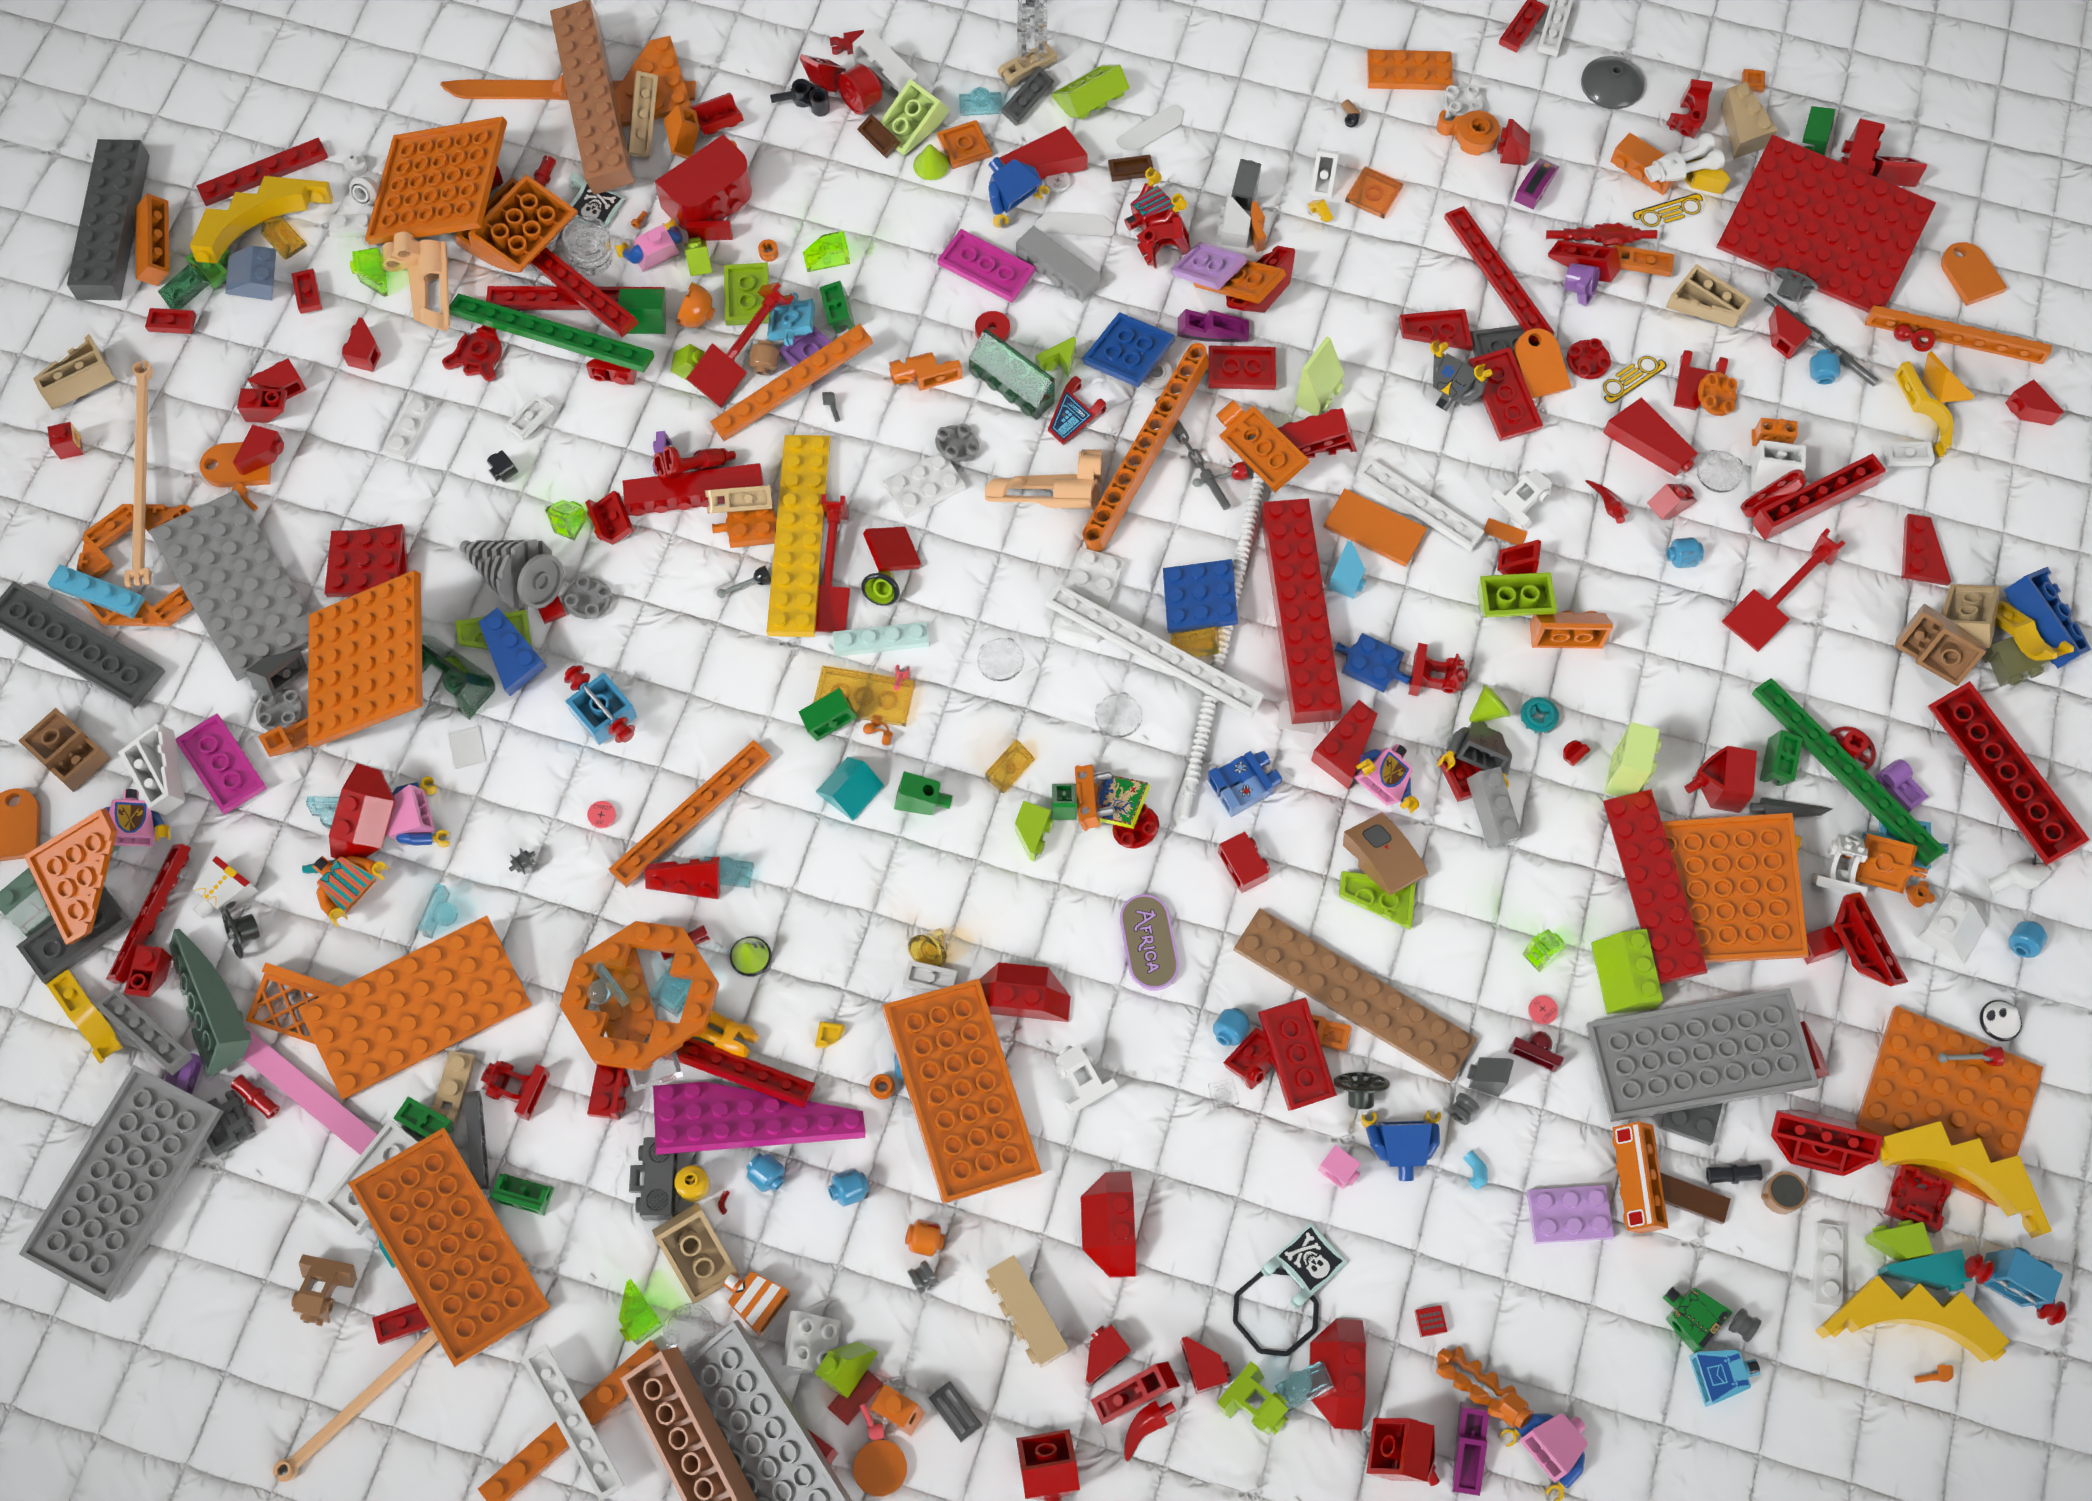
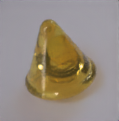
M942 928L916 935L909 940L908 952L914 961L938 967L945 964L947 953L945 950V934Z

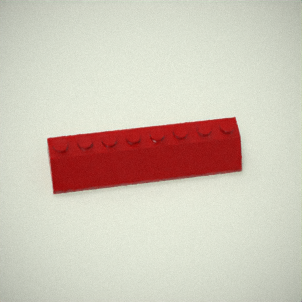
M1970 681L1927 706L2046 866L2064 859L2083 848L2090 841L2089 837Z

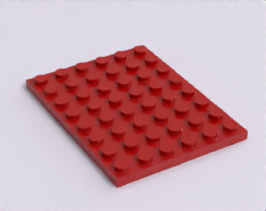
M1772 134L1716 248L1773 272L1775 267L1795 270L1813 279L1819 285V289L1816 291L1869 313L1873 305L1887 306L1937 202Z

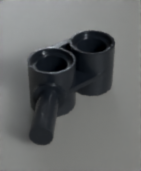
M806 79L795 80L790 91L770 95L771 103L793 100L798 107H811L812 113L818 117H823L830 111L827 90Z

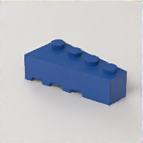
M2047 566L2024 576L2004 589V592L2010 604L2035 621L2036 629L2046 644L2053 648H2058L2061 642L2066 641L2074 646V652L2066 653L2050 660L2059 669L2092 649L2078 623L2071 621L2072 611L2068 604L2061 602L2058 596L2061 590L2057 583H2051L2048 575L2052 573Z

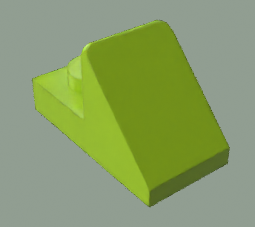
M1073 336L1035 355V368L1038 373L1051 371L1059 365L1066 376L1069 377L1076 353L1075 337Z

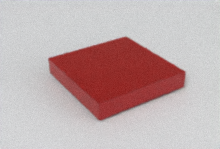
M905 526L868 528L863 532L879 572L919 569L922 565Z

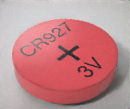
M597 801L589 807L587 817L592 826L600 829L607 828L615 821L616 811L611 803Z
M1542 995L1535 997L1530 1002L1528 1013L1534 1022L1547 1025L1552 1023L1557 1017L1558 1007L1552 998Z

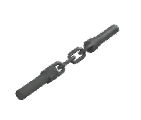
M1768 293L1765 296L1764 301L1773 308L1779 305L1798 321L1805 324L1811 331L1814 330L1819 334L1818 340L1812 335L1809 337L1815 343H1820L1826 349L1831 350V353L1835 352L1836 349L1842 352L1839 356L1842 365L1848 366L1873 387L1879 382V379L1855 361L1852 355L1840 346L1833 345L1816 327L1809 326L1804 322V317L1797 312L1794 313L1772 294Z
M1178 420L1172 433L1180 444L1186 445L1189 450V460L1195 468L1201 469V479L1208 485L1222 509H1229L1231 504L1217 484L1211 469L1204 468V458L1197 449H1192L1188 442L1189 434L1180 420ZM1184 433L1186 438L1183 437L1181 440L1179 436ZM1195 452L1201 460V462L1198 461L1197 464L1191 456V454L1195 456Z

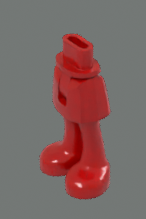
M666 446L664 452L655 453L653 462L656 473L661 478H669L691 469L700 471L719 468L727 462L735 460L736 453L735 451H727L725 448H710L698 450L692 457L682 458L675 447Z

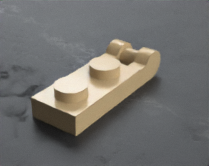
M1044 42L1004 63L998 68L997 72L1002 78L1006 79V83L1010 87H1015L1020 80L1032 75L1038 67L1043 69L1058 61V54Z
M770 485L705 490V495L709 502L707 514L772 509ZM724 496L725 505L718 506L717 497Z
M449 1050L434 1105L431 1109L452 1121L451 1124L456 1125L476 1056ZM445 1103L452 1104L449 1110L443 1109Z

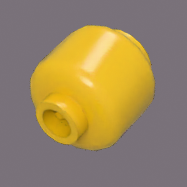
M688 1165L677 1173L675 1188L679 1196L685 1201L698 1202L708 1194L710 1179L701 1167Z

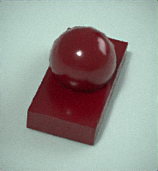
M1542 1031L1532 1033L1528 1041L1515 1037L1508 1050L1509 1053L1552 1072L1558 1070L1564 1057L1550 1052L1553 1045L1550 1035Z

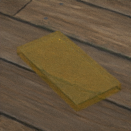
M822 665L813 703L840 687L845 697H848L858 716L856 719L879 721L881 723L906 727L916 683L914 680L903 679L899 690H894L896 677Z

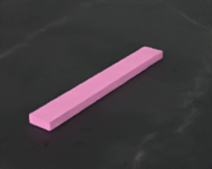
M250 1031L251 1044L248 1045L245 1056L242 1059L361 1155L378 1134Z

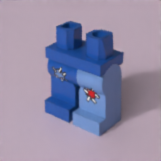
M1249 751L1244 756H1240L1220 768L1216 767L1208 771L1207 780L1216 795L1220 797V801L1230 817L1237 815L1263 798L1272 795L1273 789L1282 782V777L1276 769L1267 774L1263 771L1262 768L1270 764V759L1265 751L1255 754Z

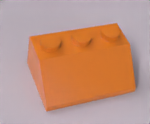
M1566 610L1557 612V614L1533 615L1530 621L1532 648L1602 649L1613 629V623L1606 613H1597L1596 611L1574 613L1573 611Z

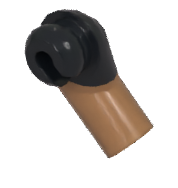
M1346 99L1341 104V107L1347 113L1344 121L1347 127L1353 128L1358 125L1361 112L1349 99Z

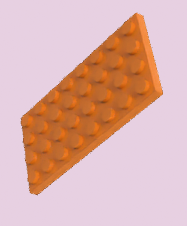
M486 915L298 1007V1010L342 1100L531 1007L532 1004L489 917Z
M975 979L883 1004L882 1011L942 1204L1041 1175L1039 1162L980 980Z
M445 1128L438 1130L348 1182L349 1187L454 1368L550 1309L548 1302Z

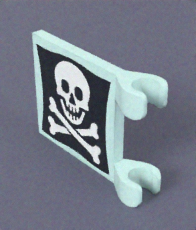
M573 172L569 177L571 180L570 185L573 188L580 189L570 206L578 211V214L573 219L604 233L624 203L625 198L611 191L594 195L586 180L578 173Z
M1310 1224L1271 1258L1261 1269V1272L1266 1277H1269L1282 1266L1302 1288L1290 1301L1295 1309H1299L1348 1262Z

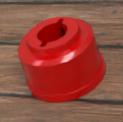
M856 64L836 76L839 93L846 105L855 114L862 115L866 110L881 101L882 85L878 76L871 68L863 64Z

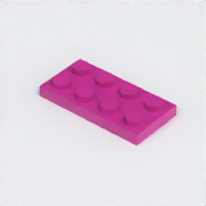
M963 229L958 231L937 260L939 266L1011 303L1014 302L1035 273V266Z
M218 713L175 739L224 815L267 789Z

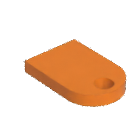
M1958 242L1950 245L1941 258L1942 270L1966 306L2002 294L2008 288L1985 253L1976 245ZM1954 252H1960L1963 257L1956 256Z
M1538 328L1523 333L1514 345V357L1532 399L1571 389L1556 338L1550 332ZM1529 336L1537 337L1539 341L1538 346H1532L1529 343Z
M243 442L221 443L212 446L203 454L200 460V471L205 480L215 487H233L237 482L244 486L270 485L272 464L246 475H241L233 461ZM218 463L216 468L212 470L207 469L209 464Z
M13 788L0 793V862L24 859V855L40 846L41 806L39 801L27 790ZM20 797L17 805L9 806L12 798Z

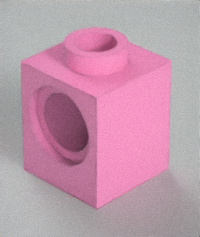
M1335 1144L1320 1164L1318 1171L1343 1189L1347 1183L1352 1186L1361 1174L1357 1171L1361 1163Z

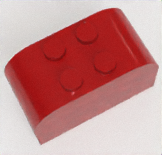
M724 134L655 180L661 209L670 218H674L676 224L685 231H687L686 222L723 221L724 218L738 211L741 206L746 204L752 195L747 159Z

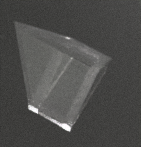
M649 1034L647 1035L643 1043L649 1042ZM676 1051L668 1056L660 1057L645 1071L627 1069L633 1092L684 1076Z

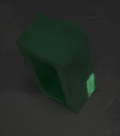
M189 263L165 284L158 293L170 309L181 310L211 283L198 266Z

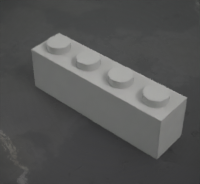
M1034 225L1016 241V255L1018 258L1035 266L1037 273L1049 278L1055 286L1061 287L1071 298L1083 303L1099 287L1100 274Z

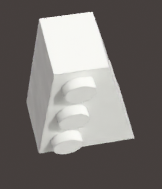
M870 28L852 43L854 64H863L871 68L880 80L882 91L893 99L898 97L910 79L919 85L917 73Z
M157 723L121 749L119 754L148 808L160 814L168 815L185 802L174 730Z

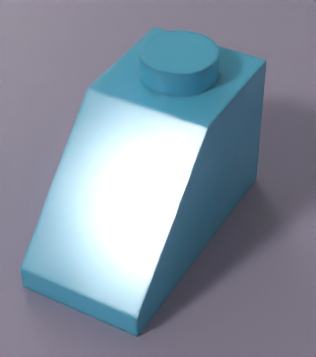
M1347 541L1330 578L1328 589L1354 599L1357 591L1362 592L1367 579L1363 578L1365 568L1351 541Z

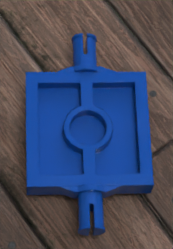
M1361 633L1357 643L1351 648L1340 642L1335 647L1334 651L1347 656L1341 673L1383 693L1394 679L1408 685L1411 679V675L1399 671L1400 662L1405 652L1364 633Z

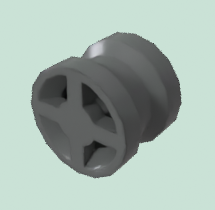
M1459 1093L1456 1097V1102L1450 1104L1447 1111L1456 1121L1463 1125H1468L1471 1121V1115L1476 1114L1480 1106L1470 1096Z
M926 1260L922 1261L918 1268L907 1271L920 1294L924 1293L929 1285L939 1283Z
M1741 1308L1731 1321L1728 1330L1732 1333L1740 1334L1742 1339L1748 1343L1756 1334L1762 1320L1758 1317H1751L1748 1315L1747 1310Z

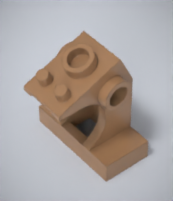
M302 1254L299 1267L302 1278L305 1279L300 1290L294 1293L291 1306L294 1307L293 1312L300 1315L299 1320L303 1321V1323H314L322 1327L323 1322L330 1323L329 1314L334 1306V1299L331 1296L334 1289L340 1285L350 1288L354 1287L357 1280L353 1264ZM318 1281L326 1282L321 1293L311 1291L314 1284Z

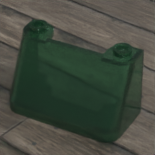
M422 634V673L430 665L444 673V688L456 699L460 706L458 709L460 714L470 720L495 691L496 685L492 676L438 638Z

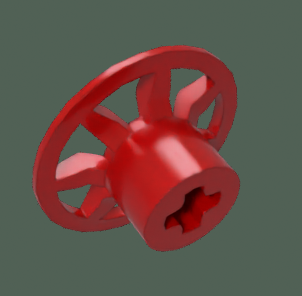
M1843 726L1835 728L1828 733L1831 737L1835 736L1839 745L1855 761L1858 758L1859 761L1867 764L1863 767L1864 770L1867 771L1873 765L1876 756L1875 747L1871 739L1864 732L1857 728ZM1845 731L1848 733L1843 737L1839 732ZM1867 748L1870 749V759L1863 754Z

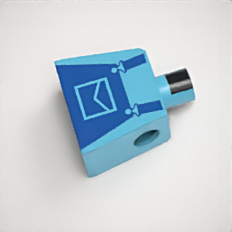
M1739 1350L1702 1351L1689 1356L1705 1407L1712 1406L1750 1389L1749 1377L1760 1375V1367L1757 1360L1743 1361Z

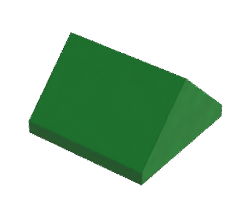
M620 289L618 304L633 315L639 323L627 334H666V289Z

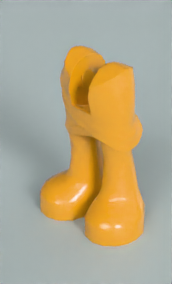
M713 1009L709 1023L723 1029V1034L707 1027L704 1033L697 1036L714 1043L715 1047L745 1058L750 1050L742 1043L734 1040L735 1036L751 1044H755L759 1038L756 1030L749 1025L740 1024L731 1018H726Z

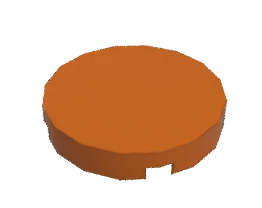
M875 1440L865 1444L858 1451L853 1461V1475L857 1485L863 1492L873 1497H885L894 1493L903 1485L907 1476V1462L904 1453L897 1445L887 1440Z

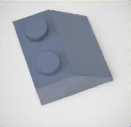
M253 245L229 254L225 294L272 301L276 249Z

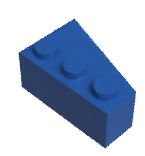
M498 607L479 621L501 683L509 696L513 695L547 667Z

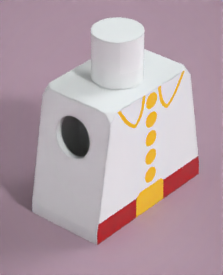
M215 856L193 887V890L202 899L192 910L203 919L214 908L222 914V908L226 907L229 913H231L258 890L218 856Z

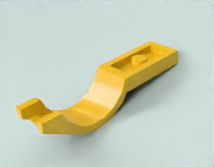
M1903 362L1894 376L1913 412L1925 414L1937 423L1941 437L1939 442L1933 447V450L1937 457L1941 458L1945 455L1946 449L1952 445L1954 422L1951 412L1944 404L1929 397L1911 362Z
M2004 601L1999 602L1995 625L2012 635L2020 650L2028 658L2035 661L2053 660L2066 653L2074 652V646L2066 641L2061 642L2058 648L2049 646L2040 637L2034 620Z
M69 969L46 984L65 1014L93 1048L92 1053L100 1064L113 1052L123 1048L112 1026L96 1008Z

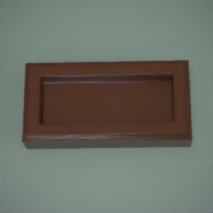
M870 114L857 129L886 159L901 143L873 114Z
M1151 155L1108 160L1111 182L1146 178L1145 173L1147 169L1153 168Z

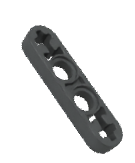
M479 1090L465 1092L470 1172L480 1189L484 1190L489 1188L483 1102Z

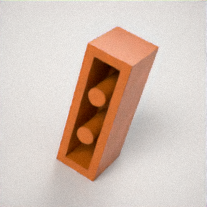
M1629 132L1615 148L1610 162L1632 175L1635 179L1640 180L1652 190L1664 195L1676 182H1660L1659 180L1650 182L1645 174V167L1651 166L1653 161H1657L1665 154Z

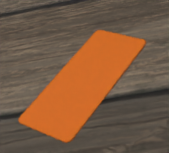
M1488 518L1484 528L1485 534L1515 545L1523 544L1527 535V531Z

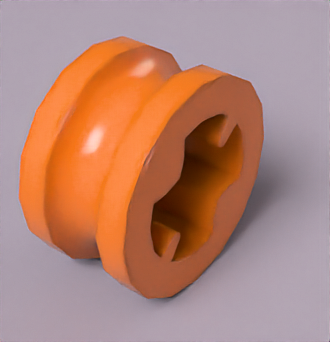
M766 239L759 243V256L763 261L772 262L777 259L779 252L775 241ZM768 248H770L772 252L769 250V253H766L765 249L768 251Z

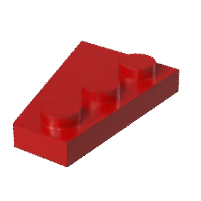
M1465 309L1401 314L1398 320L1403 339L1430 344L1439 340V345L1446 342L1448 347L1468 351L1473 349Z
M1907 514L1904 519L1901 578L1948 586L1951 583V579L1931 517Z
M720 856L712 857L710 861L701 862L699 859H690L689 863L678 864L675 861L647 864L645 869V888L719 899L721 893Z

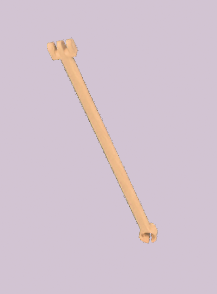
M144 360V368L140 361L136 362L132 367V371L136 376L132 570H125L124 573L126 588L132 587L133 579L135 586H142L143 577L145 585H151L152 572L149 568H145L148 383L153 376V369L149 362Z
M519 1253L520 1257H521L522 1260H523V1259H524L523 1254H522V1253ZM528 1260L524 1262L527 1268L531 1266ZM433 1330L428 1331L289 1459L279 1460L273 1468L274 1477H278L277 1480L280 1482L293 1480L297 1475L298 1468L438 1341ZM286 1465L288 1467L287 1474L279 1475L280 1468Z

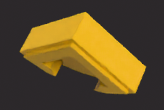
M1324 199L1312 200L1307 204L1312 213L1316 212L1322 217L1321 221L1329 222L1333 219Z
M820 1021L815 1047L826 1048L835 1044L842 1037L845 1025Z

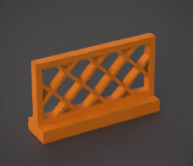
M265 962L261 971L264 973L245 1021L315 1044L311 1035H304L301 1025L305 1024L304 1020L298 1021L294 1010L339 988V986ZM271 980L277 982L281 992L269 998L266 989ZM284 985L289 986L290 988L285 990ZM298 989L301 991L304 1000L292 1005L287 994ZM283 996L287 1008L275 1013L271 1002ZM267 1005L271 1016L262 1021L255 1019L258 1009ZM290 1012L294 1024L285 1029L281 1028L278 1018ZM296 1028L298 1033L293 1032L291 1030Z

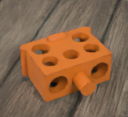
M1760 418L1755 429L1751 430L1752 446H1757L1760 440L1793 444L1798 436V421L1782 418Z

